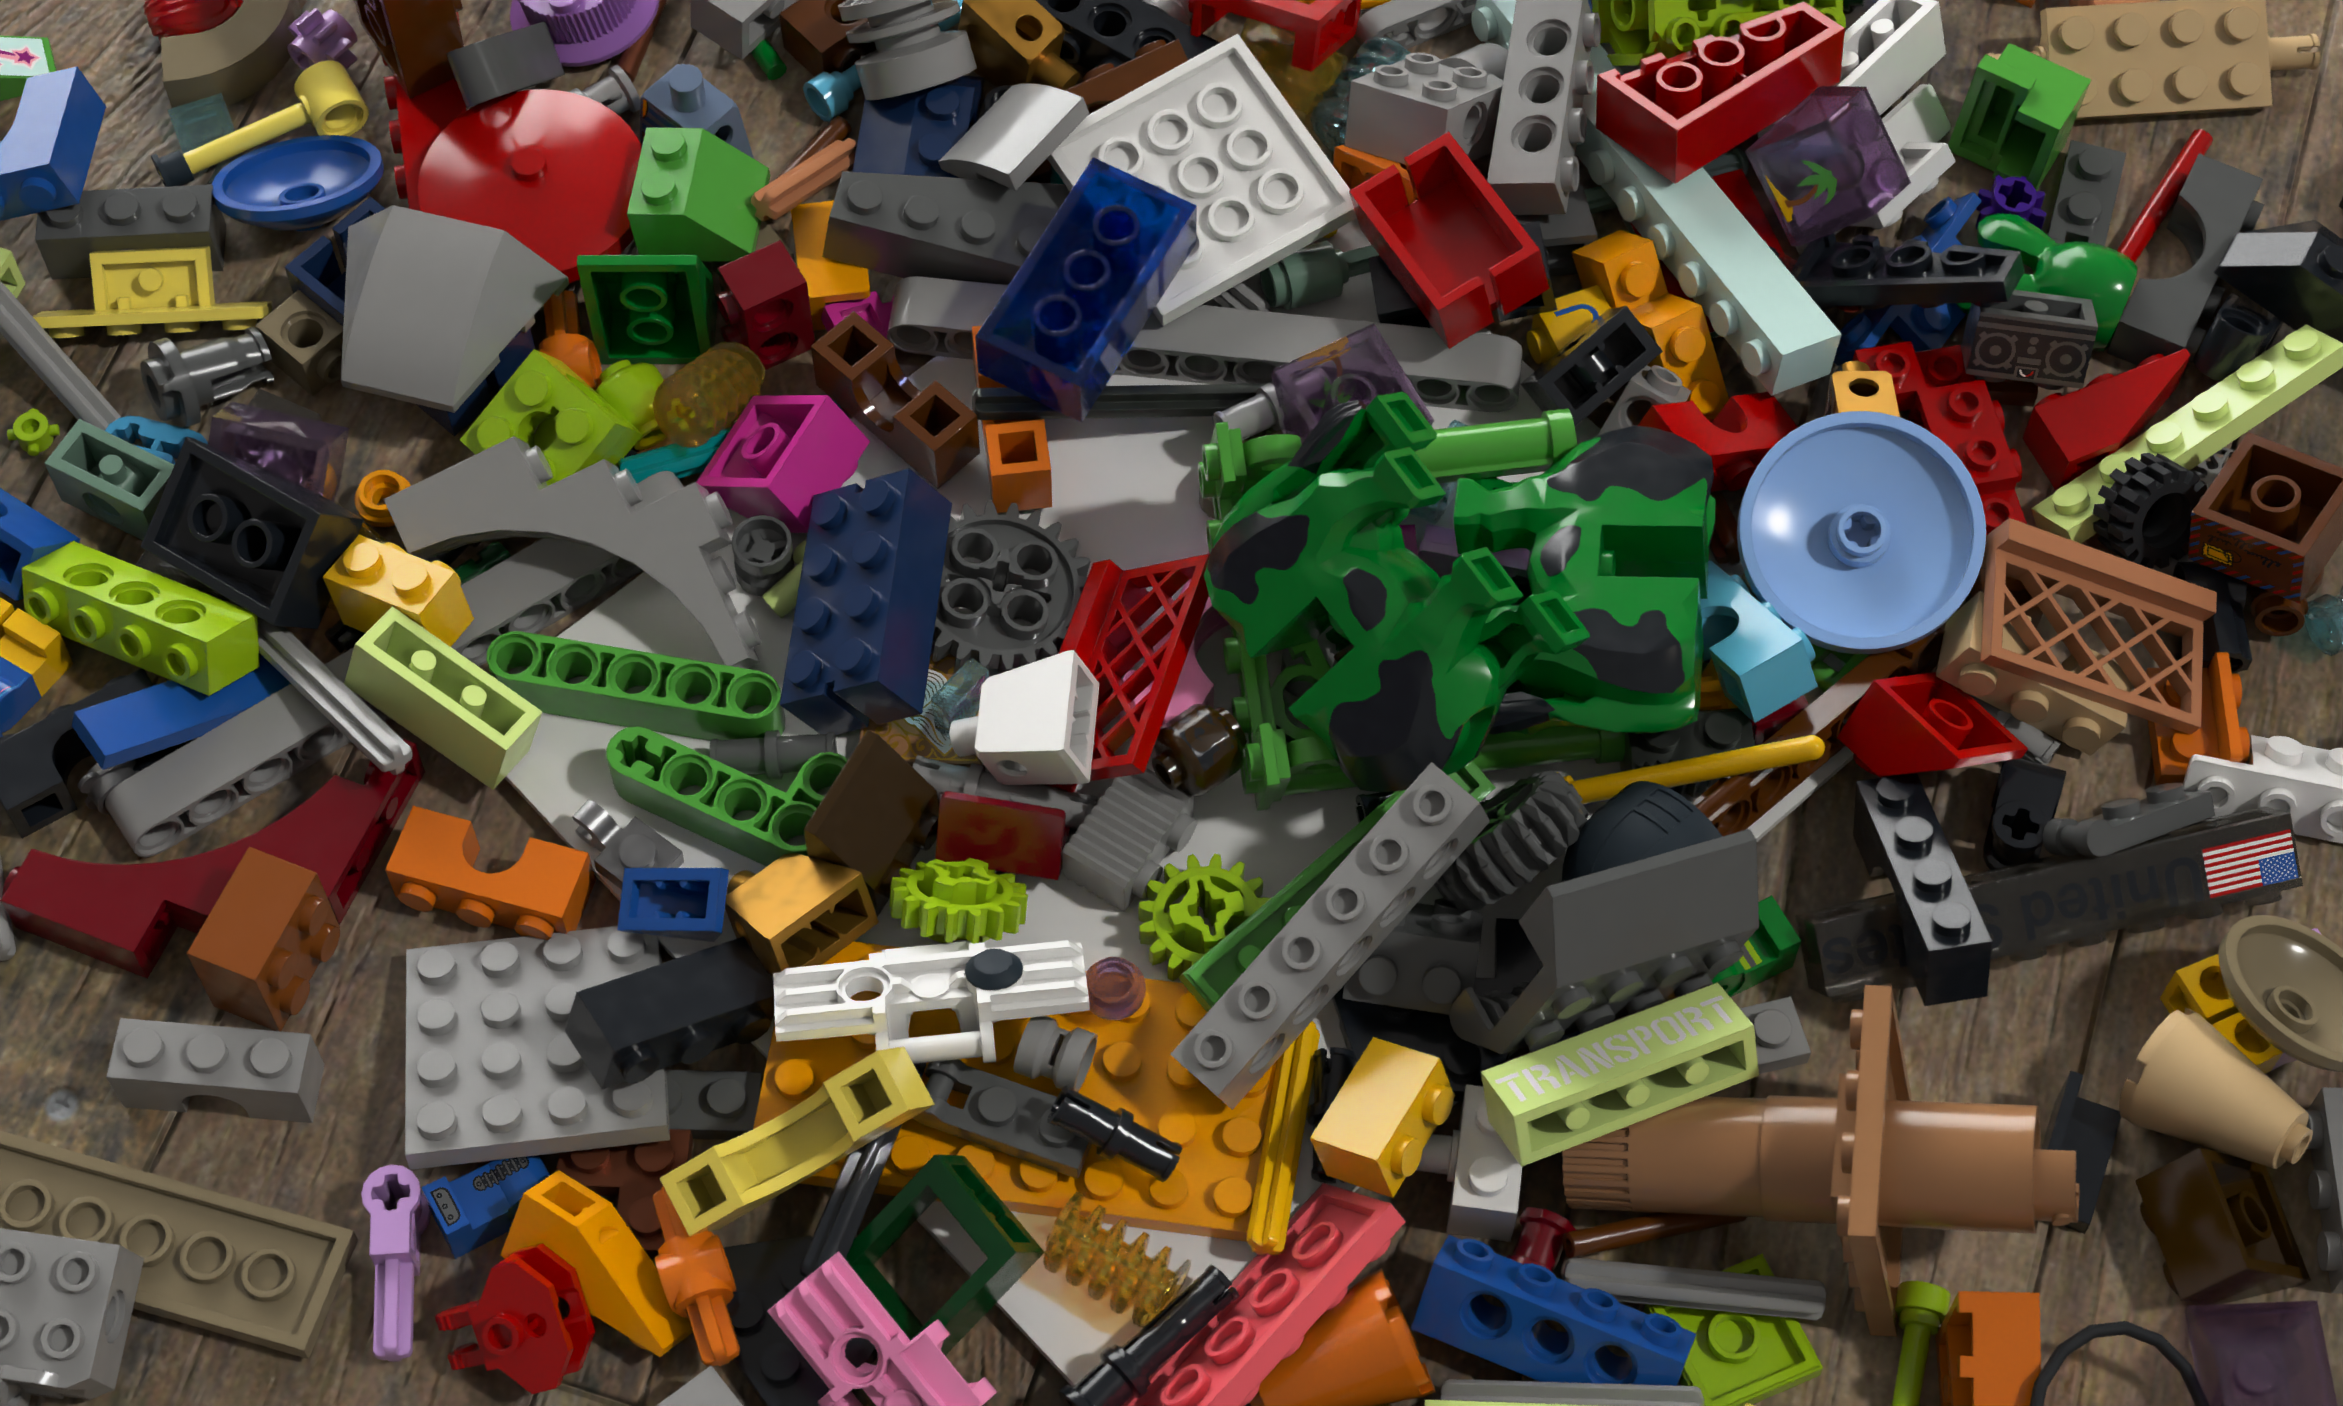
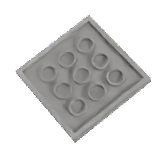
M618 926L568 931L567 934L561 932L553 933L549 940L522 936L406 949L405 1157L409 1170L670 1140L667 1067L655 1071L643 1081L637 1083L623 1082L602 1090L565 1032L576 992L662 964L661 945L658 936L618 931Z

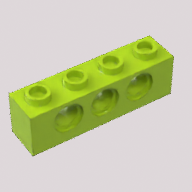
M75 541L21 568L25 612L42 624L48 625L60 632L66 638L208 696L260 667L257 615L242 607Z

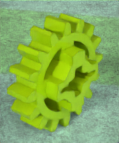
M1192 854L1188 855L1187 870L1180 872L1175 866L1168 863L1164 866L1165 884L1154 880H1149L1147 883V898L1149 900L1139 902V921L1143 922L1139 926L1140 944L1151 945L1149 948V962L1152 966L1161 964L1166 960L1169 962V980L1174 981L1180 977L1183 972L1188 970L1271 899L1267 897L1260 898L1263 894L1264 882L1261 877L1250 879L1247 882L1244 881V863L1239 861L1228 871L1222 869L1220 854L1212 856L1209 866H1200L1198 859ZM1186 894L1180 903L1172 904L1180 896ZM1199 907L1203 909L1204 917L1208 918L1211 926H1214V936L1210 934L1208 924H1204L1203 918L1199 916Z
M968 858L965 861L945 862L934 859L928 863L917 862L916 870L901 868L899 870L901 877H892L889 907H891L890 916L891 918L901 919L902 928L919 927L921 928L920 936L928 937L940 943H950L954 940L982 943L990 938L998 941L1002 940L1003 932L1016 934L1019 932V924H1025L1028 894H1026L1025 883H1015L1014 874L998 875L996 870L988 869L989 864L981 860Z

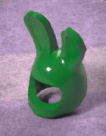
M1997 213L1986 216L1979 222L1977 240L1982 247L2021 251L2023 264L2032 268L2034 274L2024 273L2015 290L2092 299L2098 323L2093 350L2104 352L2110 346L2137 275L2138 267L2128 256L2114 249L2083 241L2066 242L2063 244L2056 243L2040 228L2015 214ZM1956 303L1962 312L1969 314L1971 303Z

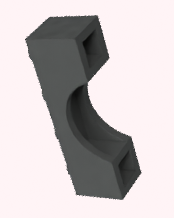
M2198 154L2178 196L2167 225V229L2180 239L2188 250L2193 267L2171 278H2139L2119 320L2107 354L2138 365L2152 355L2163 354L2165 357L2186 348L2191 354L2188 361L2193 362L2206 333V330L2196 326L2201 316L2210 320L2213 319L2226 290L2225 287L2216 284L2219 276L2214 274V271L2231 240L2240 232L2254 230L2265 205L2254 201L2263 178Z

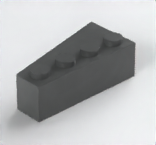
M842 171L829 216L822 257L901 278L920 276L1053 290L1075 198L1065 184L1024 182L1015 191L993 180Z

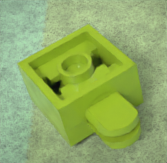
M533 349L460 438V441L475 455L513 436L529 444L530 448L538 446L543 452L553 474V478L546 481L549 486L603 459L618 466V461L627 455L643 434L564 362Z

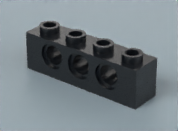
M1036 0L1062 24L1065 30L1060 58L1068 63H1077L1090 71L1104 64L1112 63L1117 67L1135 59L1134 54L1136 51L1157 40H1165L1166 44L1179 39L1188 60L1220 43L1203 33L1199 37L1190 35L1191 27L1142 0Z

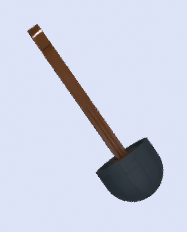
M1938 628L1922 640L1904 648L1890 652L1870 654L1763 743L1767 744L1815 735L1820 737L1825 745L1824 754L1817 760L1721 778L1692 803L1679 793L1657 783L1639 781L1627 785L1605 805L1594 812L1580 831L1577 842L1567 848L1562 867V882L1746 830L1846 746L1837 737L1873 680L1932 673L1938 666L1945 631Z

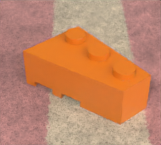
M1958 1291L1935 1336L1940 1406H2029L2034 1382L2041 1372L2040 1293Z

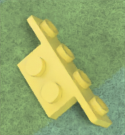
M210 246L94 251L89 256L95 309L43 311L32 317L43 329L48 328L51 338L84 336V327L106 326L107 335L112 336L142 333V324L164 323L166 333L193 332L200 330V321L221 320L223 330H246L250 327L256 328L257 319L265 318L272 312V301L215 303Z

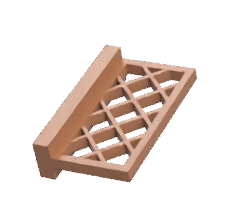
M2011 518L1986 535L1985 552L1981 566L1986 568L1981 663L2189 735L2201 728L2203 623L2216 614L2217 592ZM2006 576L2020 580L2033 599L2020 606L2005 585ZM2056 593L2073 599L2085 617L2072 624L2052 595ZM2038 605L2058 634L2047 642L2043 640L2025 614L2026 611ZM2110 612L2124 617L2137 636L2125 643L2104 613ZM2011 623L2030 650V653L2024 656L2002 648L2003 626L2005 624ZM2090 623L2110 652L2100 660L2096 659L2077 631ZM2157 630L2178 637L2182 636L2181 659L2175 660L2156 633ZM2063 641L2083 671L2076 674L2064 670L2050 648ZM2140 641L2161 669V672L2151 679L2129 650V648ZM2115 659L2135 689L2128 692L2117 688L2102 666ZM2166 677L2181 698L2180 709L2169 706L2154 684Z

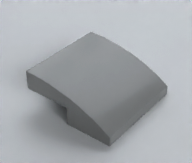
M1025 83L1013 85L938 162L942 170L959 178L991 179L1016 191L1090 113L1084 98L1071 92L1042 84Z

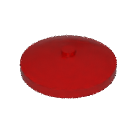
M549 89L511 92L473 106L449 123L430 146L420 170L418 179L420 209L422 212L505 230L565 274L569 279V283L580 279L577 268L578 255H620L634 239L627 211L642 146L631 127L619 115L593 99L571 92Z

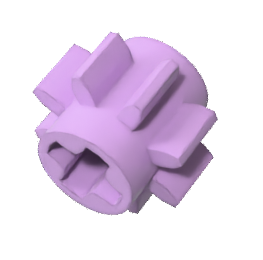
M316 8L311 12L306 10L288 26L289 31L296 37L287 46L288 52L303 71L311 65L322 61H337L347 69L357 60L355 55L349 50L357 42L356 33L347 20L333 10H327L323 15Z

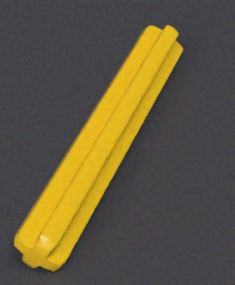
M1313 1021L1278 1058L1246 1238L1252 1252L1260 1255H1278L1285 1247L1315 1067L1313 1053L1318 1049L1320 1033Z

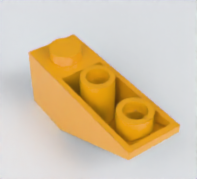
M557 1170L523 1193L503 1246L501 1257L507 1258L518 1249L543 1243L576 1269L590 1315L599 1318L627 1336L634 1345L649 1350L658 1357L663 1356L692 1333L689 1319L672 1312L657 1267L611 1202L560 1170Z

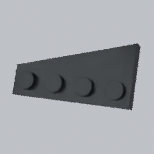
M1817 230L1790 273L1821 310H1827L1834 306H1861L1865 309L1875 310L1888 305L1916 304L1921 308H1935L1946 303H1973L1979 307H1989L2001 302H2008L2024 274L2021 251L1953 245L1942 253L1931 251L1927 241L1907 240L1897 248L1881 247L1878 236L1858 234L1852 239V243L1836 242L1835 233L1832 231Z

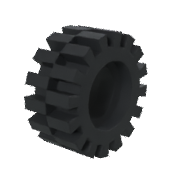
M2151 453L2141 454L2140 461L2131 457L2124 462L2127 470L2125 473L2116 468L2109 475L2115 481L2111 488L2102 485L2098 495L2105 498L2104 504H2094L2093 514L2101 519L2093 522V528L2100 535L2097 538L2100 543L2122 558L2151 569L2154 568V565L2162 569L2170 566L2169 556L2178 561L2186 555L2182 546L2185 543L2189 544L2191 512L2207 491L2206 484L2199 481L2201 479L2199 476L2158 453L2156 456ZM2159 499L2154 513L2143 524L2148 510Z

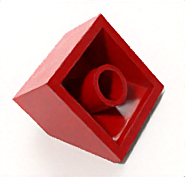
M1936 672L1873 680L1837 737L1854 753L1853 758L1862 769L1878 777L1955 769L2019 759L2028 750L2020 740L1969 694L1936 677Z

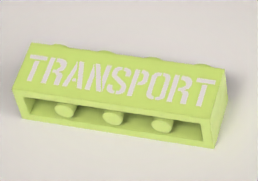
M1717 982L1481 1071L1488 1121L1522 1167L1759 1076L1754 1025Z

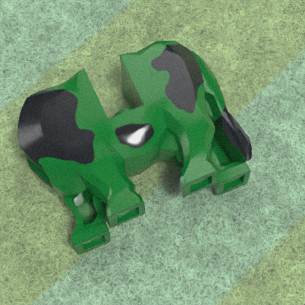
M1404 392L1378 395L1367 407L1362 401L1354 400L1341 403L1327 411L1308 435L1293 459L1272 471L1251 487L1225 516L1213 540V549L1204 574L1212 606L1239 633L1250 658L1314 641L1330 625L1342 637L1352 643L1354 648L1288 709L1295 718L1311 728L1324 741L1338 765L1351 782L1360 790L1380 793L1407 790L1431 762L1446 775L1462 770L1478 757L1496 720L1507 688L1526 672L1534 658L1540 652L1556 655L1571 650L1590 638V633L1562 596L1553 590L1529 596L1519 607L1506 609L1492 621L1485 623L1492 609L1514 604L1524 596L1487 547L1462 553L1453 562L1452 573L1442 576L1441 579L1415 553L1405 548L1399 523L1409 515L1410 509L1436 504L1446 493L1415 453V451L1424 449L1437 437V433L1410 397Z
M1631 426L1609 431L1581 442L1543 474L1526 478L1520 482L1510 483L1497 477L1474 480L1458 478L1453 516L1458 554L1487 547L1491 552L1513 548L1528 549L1530 552L1526 572L1532 595L1552 590L1558 592L1590 633V638L1571 650L1556 655L1540 652L1526 672L1507 688L1489 734L1518 732L1532 735L1551 726H1579L1603 731L1636 734L1678 730L1698 720L1704 655L1700 599H1707L1708 560L1715 528V499L1710 495L1714 480L1712 457L1697 445L1674 433L1657 428ZM1507 605L1492 609L1485 623L1492 621L1504 610L1519 606Z

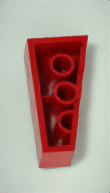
M1801 2L1739 24V33L1733 36L1714 37L1710 34L1692 41V50L1667 59L1660 52L1641 59L1640 69L1621 75L1615 68L1598 74L1596 129L1676 184L1839 83L1841 79L1845 28L1806 2Z

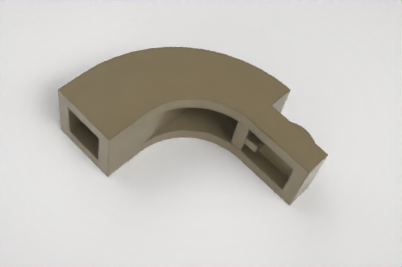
M244 0L241 7L230 19L213 29L200 33L161 38L163 84L174 115L202 113L229 106L254 94L270 82L283 69L291 57L287 46L296 37L289 31L288 26L302 15L299 0Z

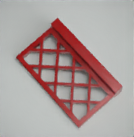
M1210 554L1125 571L1110 559L1093 562L1059 653L1074 650L1100 683L1090 781L1137 775L1145 772L1209 597L1204 574ZM1191 579L1189 587L1173 601L1172 596ZM1153 587V589L1150 592L1147 591L1145 588ZM1163 605L1165 610L1149 626L1142 630L1141 626ZM1172 630L1170 639L1154 652L1153 647ZM1144 657L1146 662L1124 682L1122 677ZM1153 682L1150 692L1140 702L1135 704L1133 700ZM1124 709L1126 715L1104 734L1102 729ZM1134 734L1128 753L1115 756L1114 752ZM1043 784L1070 792H1075L1077 784Z

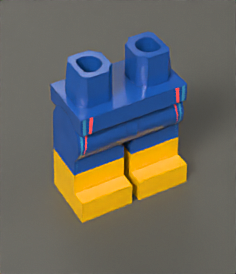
M1 597L0 738L3 737L2 733L11 729L73 665L60 632L48 625L42 624L19 608L14 610L13 605Z

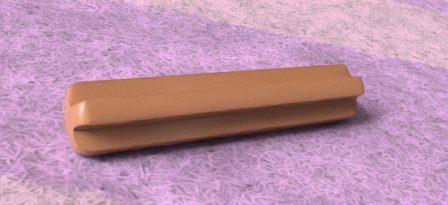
M851 138L845 141L836 140L756 191L751 199V204L756 208L755 216L761 221H766L769 218L777 220L841 178L842 171H852L857 142Z

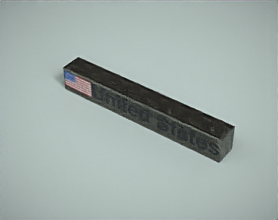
M2265 806L2203 820L2103 857H2088L2080 853L2070 856L2052 855L1963 876L1991 937V959L2009 955L2012 961H2025L2043 957L2047 954L2046 946L2067 941L2071 947L2096 945L2106 941L2105 932L2126 927L2129 933H2145L2159 930L2165 927V918L2185 914L2187 919L2215 917L2224 912V904L2241 900L2244 901L2245 905L2249 906L2274 903L2282 899L2281 891L2303 886L2291 814ZM1894 892L1795 915L1798 934L1801 939V950L1808 987L1826 997H1831V1001L1834 1003H1846L1864 999L1865 985L1879 986L1891 983L1894 989L1916 987L1906 963L1903 927Z

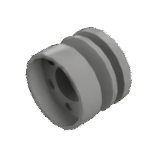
M846 0L838 5L842 21L868 18L869 21L846 32L849 43L875 42L877 50L868 53L855 62L866 100L891 98L930 88L959 78L977 68L967 32L965 30L940 31L938 23L947 20L961 11L957 0L932 3V0Z

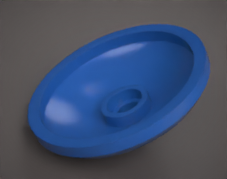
M339 135L300 137L258 148L233 160L220 170L213 179L214 191L212 195L216 207L239 222L273 230L311 231L339 218L364 200L380 181L384 172V165L381 153L377 147L365 140Z

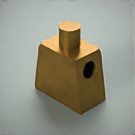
M963 0L958 30H965L967 32L977 66L973 72L984 77L985 80L996 87L1032 83L1062 87L1063 90H1067L1075 86L1080 73L1060 58L1065 30L1062 24L1036 0Z
M798 853L782 855L757 874L749 870L740 871L732 877L727 887L725 910L736 939L744 936L768 974L772 977L773 973L782 972L785 968L822 965L879 923L861 872Z

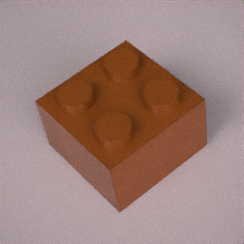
M249 846L190 946L187 955L214 1007L274 1031H282L289 1016L297 1015L305 1005L310 991L309 981L320 962L328 961L335 952L340 938V926L316 872Z

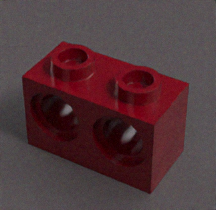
M781 240L717 268L721 292L715 295V301L727 324L721 327L720 331L724 343L734 359L743 357L755 376L811 350V345L815 343L807 281Z

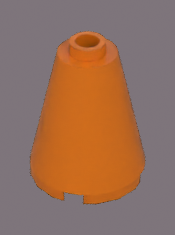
M1382 1268L1369 1273L1350 1287L1339 1304L1325 1311L1304 1334L1301 1346L1292 1355L1282 1359L1262 1380L1259 1391L1250 1401L1251 1406H1379L1422 1398L1435 1392L1425 1362L1421 1363L1419 1360L1415 1338L1388 1279L1386 1280Z

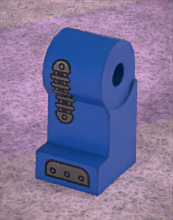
M536 1155L492 1160L489 1164L451 1182H448L446 1176L421 1188L435 1222L454 1258L457 1259L509 1232L523 1193L550 1176L541 1157Z

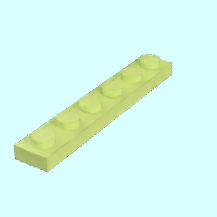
M2306 324L2297 331L2288 334L2282 341L2252 361L2245 363L2237 371L2207 391L2197 395L2191 402L2161 422L2154 424L2146 432L2113 454L2106 456L2094 467L2067 485L2060 487L2052 495L2032 507L2031 510L2036 526L2047 532L2083 543L2096 534L2093 522L2101 519L2093 514L2094 504H2104L2105 498L2098 495L2102 485L2108 488L2112 487L2115 481L2109 475L2116 468L2125 473L2127 471L2124 463L2126 460L2134 457L2140 461L2141 454L2151 453L2154 456L2158 453L2190 471L2343 368V343Z

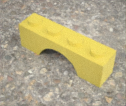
M905 1047L878 1050L823 1082L822 1087L817 1092L785 1113L747 1133L711 1147L660 1177V1180L689 1237L706 1230H719L935 1104Z

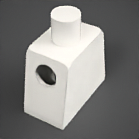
M1074 650L1065 651L989 677L981 687L978 716L954 720L951 723L950 740L953 750L959 757L976 754L994 778L1005 785L1089 783L1100 683Z

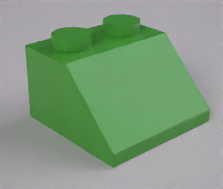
M646 127L627 211L639 255H697L701 261L732 262L756 250L761 220L755 216L756 208L751 204V199L756 191L769 184V168L703 128Z

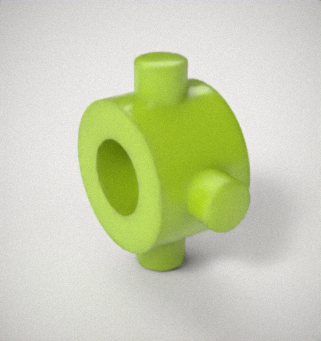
M29 409L28 412L20 415L15 420L13 429L7 430L8 440H17L20 447L30 456H37L40 452L48 449L53 443L54 436L60 435L59 425H50L47 418L38 409Z

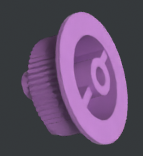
M512 0L510 22L514 31L545 21L562 66H585L610 59L625 51L640 39L652 24L660 0Z

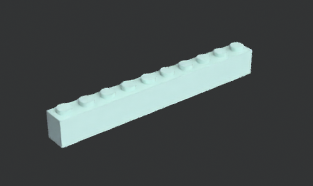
M1476 0L1471 22L1473 30L1480 41L1497 44L1507 50L1509 49L1516 0ZM1600 44L1598 47H1591L1590 60L1594 70V86L1590 95H1584L1582 108H1584L1586 113L1587 132L1585 141L1577 143L1575 154L1588 169L1592 180L1603 187L1618 206L1622 217L1626 221L1631 222L1642 237L1653 240L1658 259L1662 260L1676 277L1685 295L1702 305L1703 311L1710 319L1715 332L1727 340L1742 359L1746 370L1752 376L1757 377L1771 396L1829 375L1841 338L1840 331L1705 169L1701 167L1674 184L1596 129L1597 75L1615 68L1621 75L1625 73L1619 66L1611 64L1607 57L1608 53Z

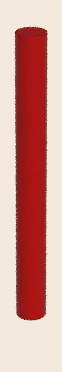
M2196 129L2192 132L2116 250L2128 256L2134 263H2136L2179 196L2198 154L2205 155L2211 146L2213 138L2207 131Z

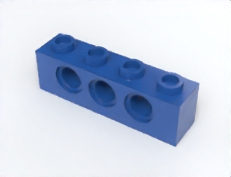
M1448 1235L1433 1262L1411 1326L1412 1330L1540 1382L1677 1386L1696 1337V1333L1682 1328L1678 1322L1668 1316L1657 1313L1646 1314L1619 1303L1613 1295L1606 1291L1595 1288H1581L1557 1278L1552 1271L1541 1265L1519 1263L1494 1253L1491 1247L1481 1241L1459 1239L1452 1235ZM1487 1294L1498 1298L1505 1307L1491 1305L1482 1295ZM1544 1320H1554L1560 1323L1567 1332L1551 1329ZM1606 1345H1615L1624 1349L1629 1354V1357L1613 1354Z

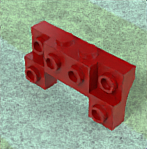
M1906 341L1855 350L1852 361H1860L1867 364L1870 371H1886L1892 374L1899 412L1910 410L1908 421L1925 428L1937 436L1963 462L1972 476L1983 504L1986 535L2009 518L2027 524L2015 492L2016 484L2020 483L2022 479L2021 460L2016 449H2009L2003 433L2005 420L2001 404L1998 400H1991L1984 379L1975 380L1974 375L1965 373L1961 344L1915 352L1912 342Z

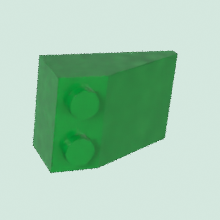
M697 255L577 256V268L594 345L598 351L601 364H614L622 360H629L631 364H714L717 319L715 291L712 274Z

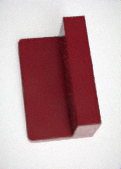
M945 791L942 794L939 805L935 859L955 862L973 858L988 863V869L1058 880L1062 870V850L1065 844L1069 843L1071 828L1065 827L1066 813L1062 809Z

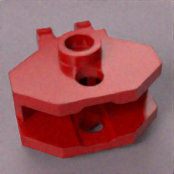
M543 1243L518 1249L492 1267L481 1299L448 1308L435 1316L440 1331H453L472 1325L478 1342L461 1345L447 1355L452 1370L485 1364L487 1371L500 1369L531 1394L556 1389L561 1385L564 1375L579 1371L583 1367L595 1334V1328L576 1269ZM558 1297L565 1299L569 1305L570 1312L567 1317H561Z

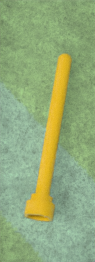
M1808 735L1574 781L1570 775L1563 776V778L1569 784L1571 783L1583 799L1581 801L1582 804L1611 799L1627 785L1639 781L1653 782L1671 788L1819 759L1824 754L1825 745L1820 737Z

